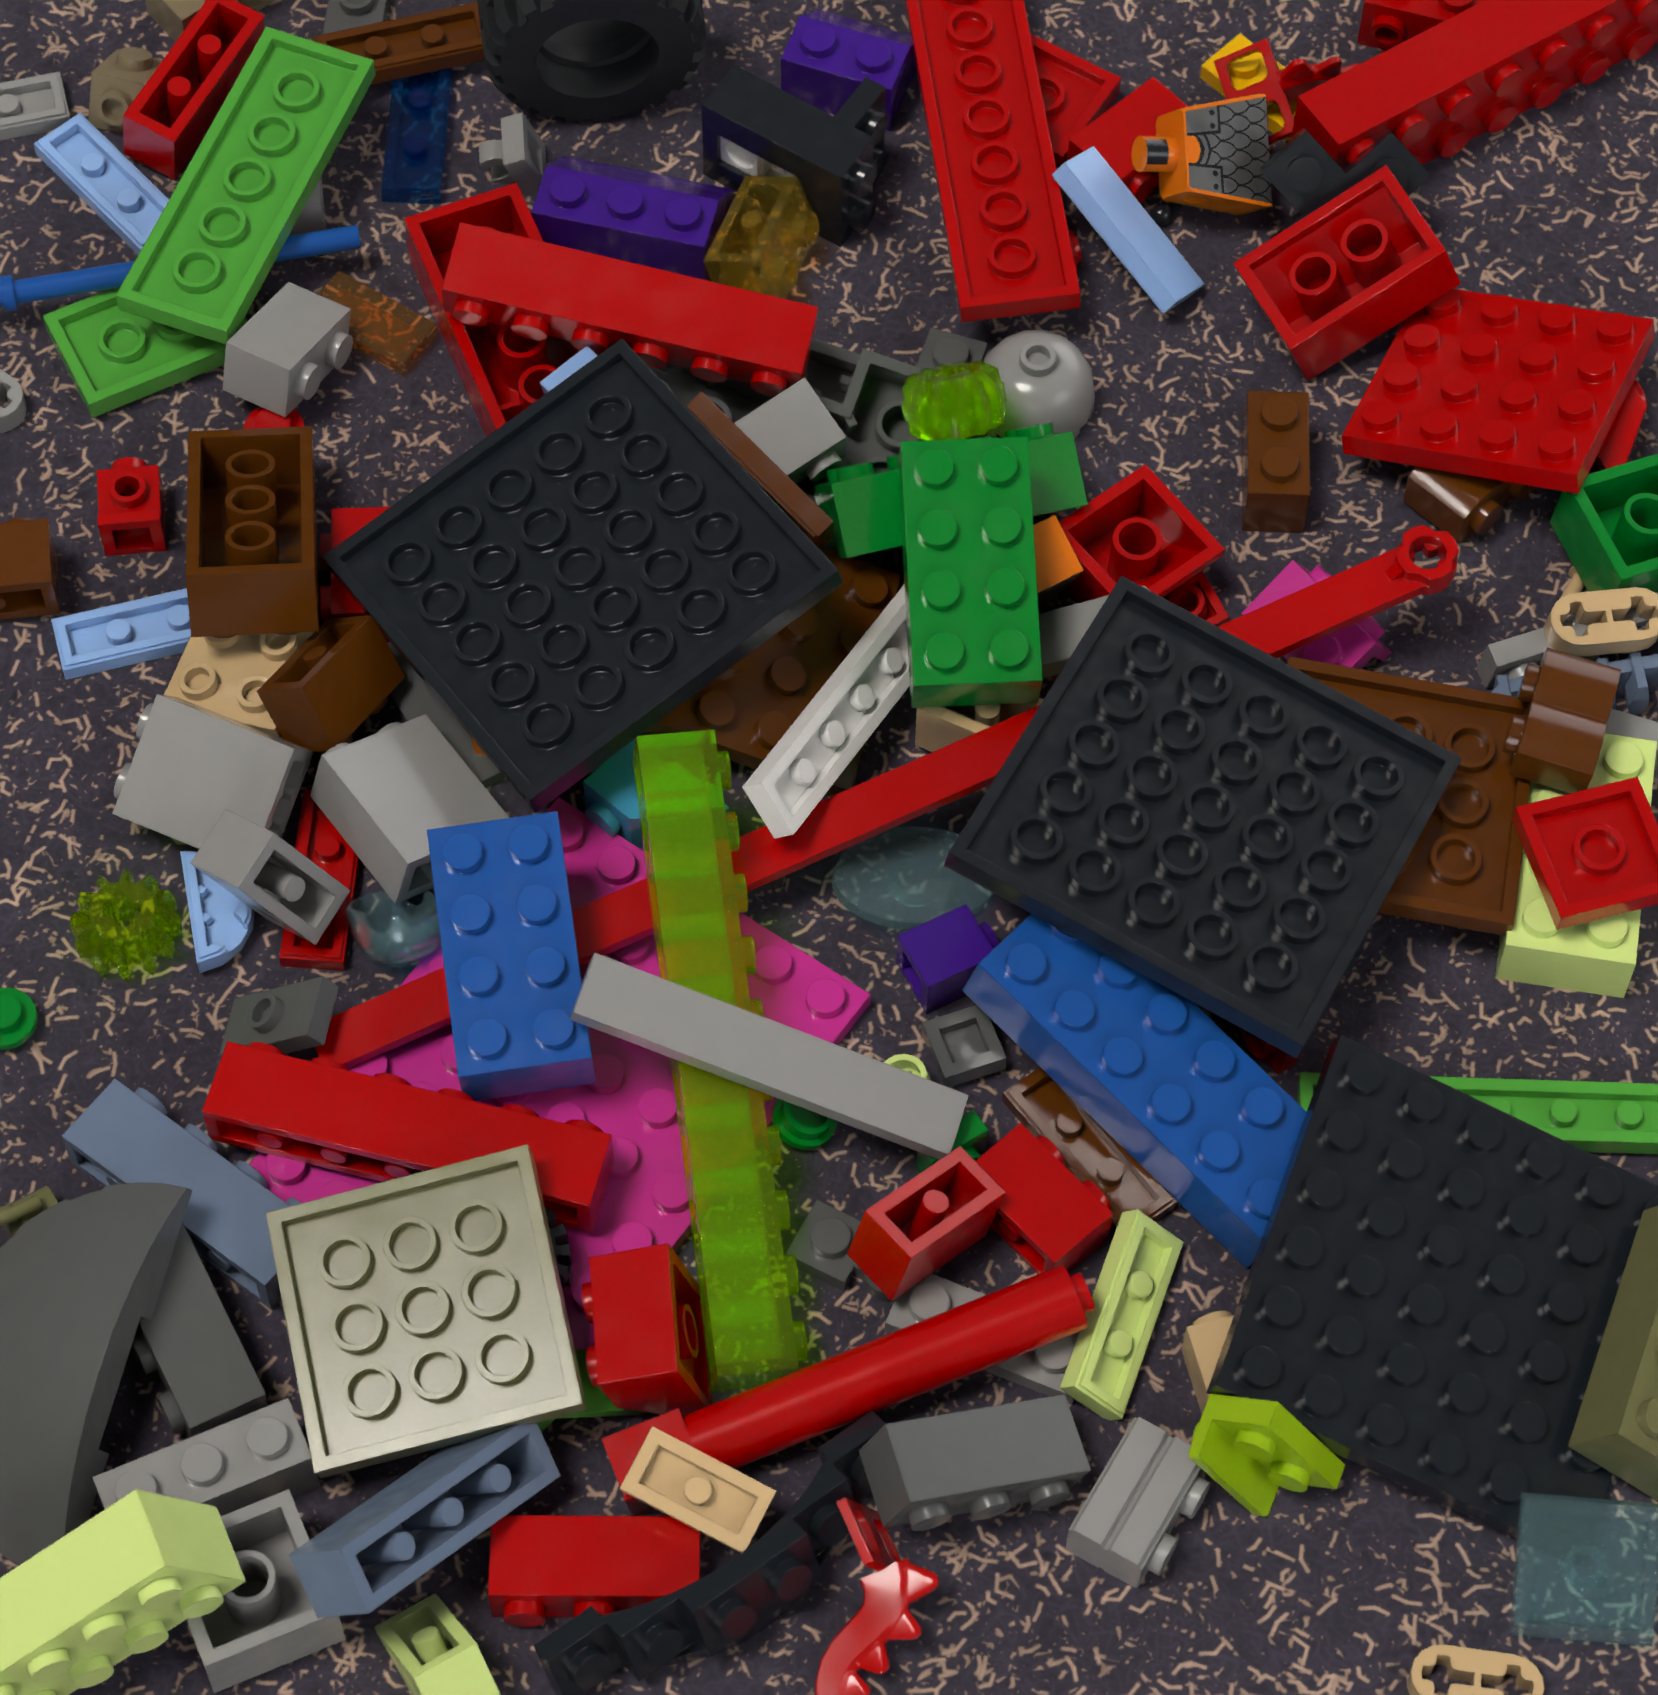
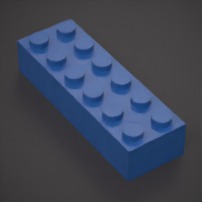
M1030 914L978 963L962 991L1247 1269L1254 1261L1307 1112L1194 1002L1037 916Z

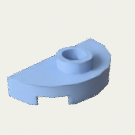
M180 851L196 962L200 974L224 965L243 949L253 930L255 910L190 864L198 851Z

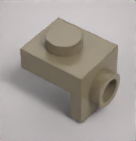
M125 47L114 51L91 72L88 121L95 128L123 134V114L160 65L162 59L154 58L151 52L137 47Z

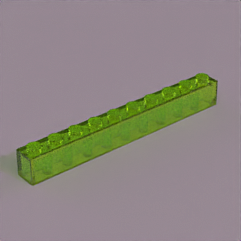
M714 729L637 736L632 762L659 977L764 1017L761 999H750L747 975L756 974V954L752 935L742 936L739 913L747 912L748 896L744 874H733L731 851H739L740 837L736 812H725L723 790L731 789V765L728 751H717ZM670 1058L711 1391L759 1386L797 1371L799 1368L798 1362L807 1361L808 1355L804 1323L802 1320L792 1321L789 1296L798 1295L799 1280L795 1256H784L781 1231L790 1229V1211L786 1190L775 1191L772 1166L781 1165V1142L777 1125L767 1126L764 1102L772 1101L773 1096Z

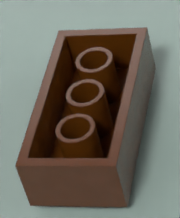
M312 426L188 431L186 585L191 637L212 636L215 638H230L236 635L274 633L288 636L300 632L319 631L317 505Z

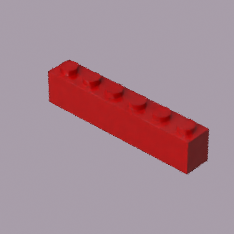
M460 222L441 289L444 311L452 313L456 320L468 325L485 326L488 322L509 326L517 335L531 340H545L547 336L571 341L572 346L578 350L589 346L595 354H601L622 338L649 368L660 369L666 367V364L690 369L692 375L708 382L721 383L728 378L749 383L750 387L756 392L773 397L804 378L818 317L817 306Z
M227 1041L202 1109L208 1136L214 1141L381 1182L528 1144L534 1154L545 1209L548 1207L556 1214L557 1225L563 1223L564 1227L589 1233L593 1232L614 1165L612 1134L604 1133L601 1128L593 1123L578 1119L568 1120L566 1123L542 1118L530 1108L518 1104H505L502 1108L476 1102L470 1095L451 1088H443L438 1090V1092L414 1087L404 1078L390 1073H377L373 1077L348 1071L341 1063L328 1058L316 1057L311 1061L286 1056L278 1048L262 1042H251L248 1046Z

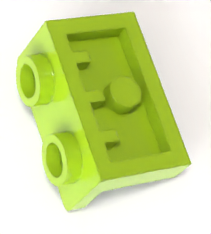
M1209 1395L1202 1417L1194 1429L1189 1449V1458L1250 1513L1264 1517L1268 1516L1279 1486L1294 1492H1305L1308 1486L1337 1489L1345 1464L1279 1402L1227 1395Z

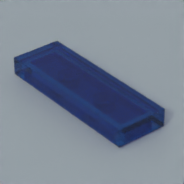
M454 67L393 80L381 187L382 202L441 204Z

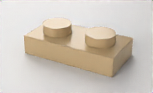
M653 1426L620 1487V1491L738 1553H742L748 1548L776 1493V1490Z

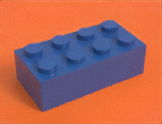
M554 811L428 829L427 836L457 1073L462 1092L478 1101L595 1084L596 1077L589 1027L570 1020L582 985V976L558 812Z

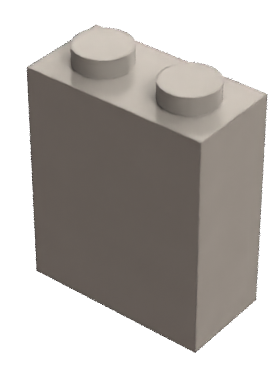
M157 694L154 703L148 704L139 718L136 737L140 741L132 762L127 763L122 768L115 782L114 797L117 798V802L112 814L200 849L225 809L274 832L282 838L314 751L181 698Z
M426 714L404 723H390L376 734L350 744L346 742L339 743L335 747L330 748L325 754L321 755L310 794L314 802L395 904L434 888L427 836L428 829L510 818Z

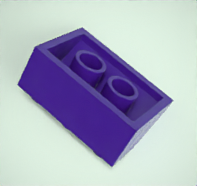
M563 156L546 166L531 215L543 242L708 281L734 198V189Z

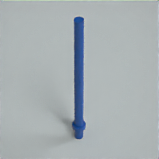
M351 225L289 235L275 262L360 249L361 243L358 226ZM135 261L13 280L12 274L0 276V307L4 306L5 311L10 312L18 310V304L120 288Z

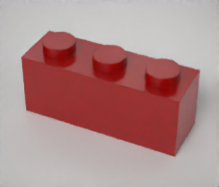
M206 0L123 114L124 154L175 180L201 144L264 31L265 15L236 0Z
M505 1515L491 1526L488 1582L492 1617H504V1622L512 1626H539L545 1623V1617L574 1618L590 1606L599 1615H606L663 1597L701 1579V1533L670 1516Z

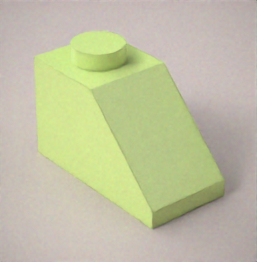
M436 1593L374 1627L412 1695H501L477 1643Z

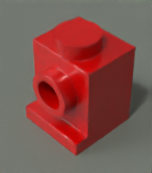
M124 457L114 461L111 469L97 470L99 512L97 521L105 556L167 551L164 488L159 466L147 465L140 458Z

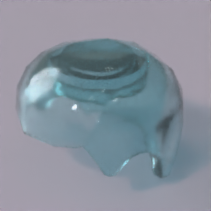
M381 890L351 901L346 909L354 940L360 951L372 961L384 965L404 966L426 958L441 947L436 899L431 891L424 893L423 902L420 905H413L407 900L395 904L385 890Z

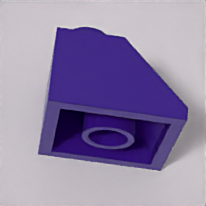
M819 9L800 15L781 57V89L835 116L867 77L886 87L885 114L889 116L886 130L891 131L916 71L914 45L911 41V36Z

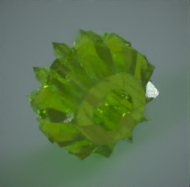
M962 360L953 364L942 363L934 368H923L919 373L910 375L904 381L905 385L902 387L904 401L901 402L904 421L908 423L910 435L921 440L967 439L974 435H985L989 430L996 429L1004 422V402L1007 400L1004 382L1000 380L997 367L981 361L965 363Z
M124 868L119 882L112 884L108 879L99 874L96 881L98 893L79 891L77 904L80 911L71 914L70 927L72 934L76 936L74 944L79 957L83 958V961L92 960L94 970L101 977L117 965L120 978L128 982L133 973V966L140 964L144 971L154 976L157 968L154 955L173 959V953L175 952L173 938L181 936L182 932L180 916L175 913L177 904L173 893L169 889L160 890L158 880L151 873L135 883L133 874ZM130 921L131 925L122 927L121 923Z

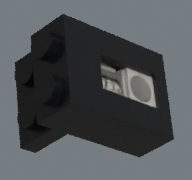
M734 65L701 104L703 175L727 188L734 189L740 195L841 248L853 231L862 233L867 228L876 210V202L872 200L873 182L881 175L888 159V152L884 150L885 131L889 123V116L885 114L886 87L866 77L833 117Z

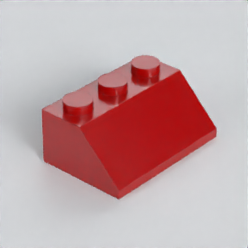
M1387 165L1233 263L1271 327L1307 382L1461 284L1446 249Z

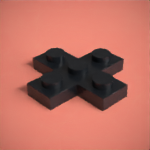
M1303 127L1260 168L1261 172L1299 211L1271 238L1385 165L1388 166L1408 196L1431 175L1389 129L1346 169H1343Z

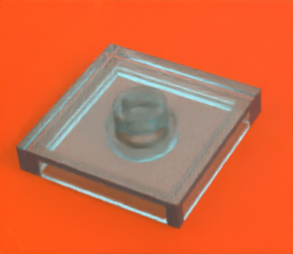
M1521 1493L1511 1610V1633L1521 1636L1652 1646L1658 1584V1503Z

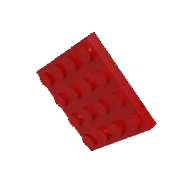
M1453 288L1404 320L1342 434L1343 454L1578 494L1655 339L1654 319Z

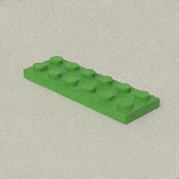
M266 26L118 290L116 300L119 310L226 345V342L239 329L376 75L374 60Z

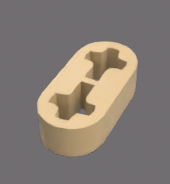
M1638 587L1578 592L1565 595L1554 604L1545 622L1544 634L1548 644L1554 650L1578 657L1636 652L1647 649L1658 639V595L1651 590ZM1630 608L1636 609L1639 618H1649L1643 630H1637L1634 621H1620L1625 618ZM1568 614H1575L1579 624H1590L1582 636H1576L1573 627L1562 626Z
M1432 1645L1422 1650L1414 1659L1407 1679L1410 1695H1440L1434 1693L1433 1682L1428 1679H1422V1676L1431 1675L1435 1665H1443L1447 1667L1448 1678L1470 1682V1685L1451 1684L1446 1695H1504L1501 1690L1481 1687V1684L1500 1685L1505 1674L1516 1676L1517 1687L1528 1690L1529 1694L1521 1695H1543L1544 1692L1543 1677L1537 1666L1527 1658L1515 1654L1451 1645Z

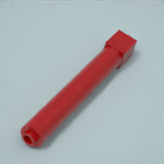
M1060 1265L684 1416H681L679 1408L604 1437L602 1442L620 1487L652 1426L733 1469H737L855 1422L870 1411L874 1413L880 1412L1088 1328L1085 1314L1095 1311L1094 1302L1082 1274L1077 1273L1069 1276L1065 1267ZM622 1492L631 1516H640L656 1510Z

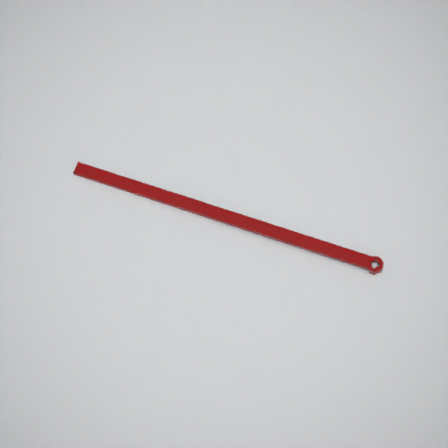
M1426 525L1412 527L1403 534L1399 547L1218 627L1265 653L1278 658L1418 595H1431L1441 592L1451 584L1455 577L1459 548L1456 540L1448 531H1434ZM1420 551L1427 558L1438 556L1441 559L1437 562L1436 567L1431 569L1421 568L1414 564L1415 553ZM1040 705L820 801L794 835L774 839L767 826H763L573 910L580 966L589 963L594 953L605 956L991 785ZM444 967L332 1016L325 1044L314 1047L318 1057L332 1059L350 1069L451 1024Z

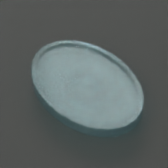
M930 827L892 828L844 850L840 855L832 875V886L835 895L850 912L874 924L905 930L917 927L965 904L968 905L974 915L987 904L993 892L944 866L948 852L959 834Z

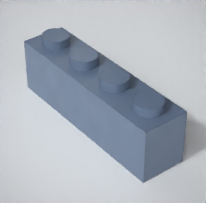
M114 1079L62 1135L70 1162L104 1187L144 1182L165 1183L191 1189L192 1193L183 1224L199 1257L272 1310L282 1298L266 1213L301 1204V1202L292 1197L284 1202L267 1189V1181L252 1166L241 1160L233 1165L218 1154V1148L214 1141L200 1128L192 1124L182 1128L167 1117L168 1112L165 1106L149 1091L139 1087L133 1092Z
M517 1424L473 1440L443 1447L290 1553L289 1557L317 1618L367 1614L561 1475L538 1424Z

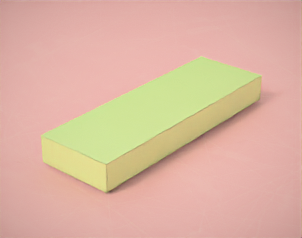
M1138 1209L1124 1211L1121 1214L1092 1295L1095 1311L1085 1315L1088 1328L1079 1332L1060 1385L1061 1390L1107 1420L1123 1419L1184 1243Z

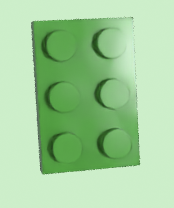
M120 288L105 290L43 315L46 330L92 418L224 365L226 345L119 310L116 294ZM245 317L239 329L248 322Z

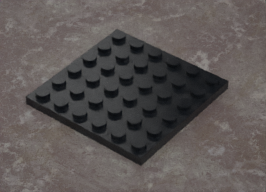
M622 338L323 556L326 565L366 614L373 617L383 634L535 813L843 584L839 570Z
M1121 576L951 847L944 866L1287 1054L1298 1058L1460 764L1462 757Z
M1340 1035L1330 1045L1206 1393L1277 1401L1331 1452L1551 1555L1577 1565L1587 1558L1612 1473L1568 1447L1643 1210L1658 1206V1185L1346 1036Z

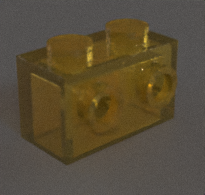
M744 177L703 260L713 282L786 299L789 291L795 287L803 261L810 247L815 245L819 234L817 215L811 210L799 178Z

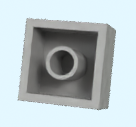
M289 1489L221 1516L246 1581L223 1596V1604L213 1612L201 1617L186 1619L214 1693L346 1640L340 1616L317 1618L290 1560L289 1554L308 1542L309 1538Z

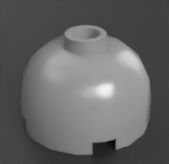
M1023 330L1001 340L986 354L975 382V387H977L975 394L976 414L986 431L995 438H997V434L1002 438L1005 437L1004 431L1052 422L1054 433L1072 431L1075 439L1080 434V429L1090 419L1094 409L1093 374L1082 351L1065 337L1046 330Z

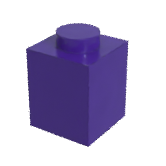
M965 904L899 934L897 938L896 963L923 1010L928 1014L967 996L962 991L978 963L998 946L999 942L990 925L985 921L978 924L968 905Z

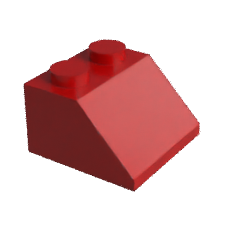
M1146 464L1088 502V505L1082 506L1059 522L1084 570L1066 588L1078 603L1109 595L1121 576L1140 586L1145 585L1151 592L1164 597L1224 556L1225 548Z
M665 1243L589 1257L591 1282L584 1283L582 1286V1301L587 1320L594 1325L595 1345L588 1346L586 1349V1364L592 1385L600 1387L611 1402L620 1409L664 1414L679 1408L681 1416L713 1404L704 1291L670 1245Z

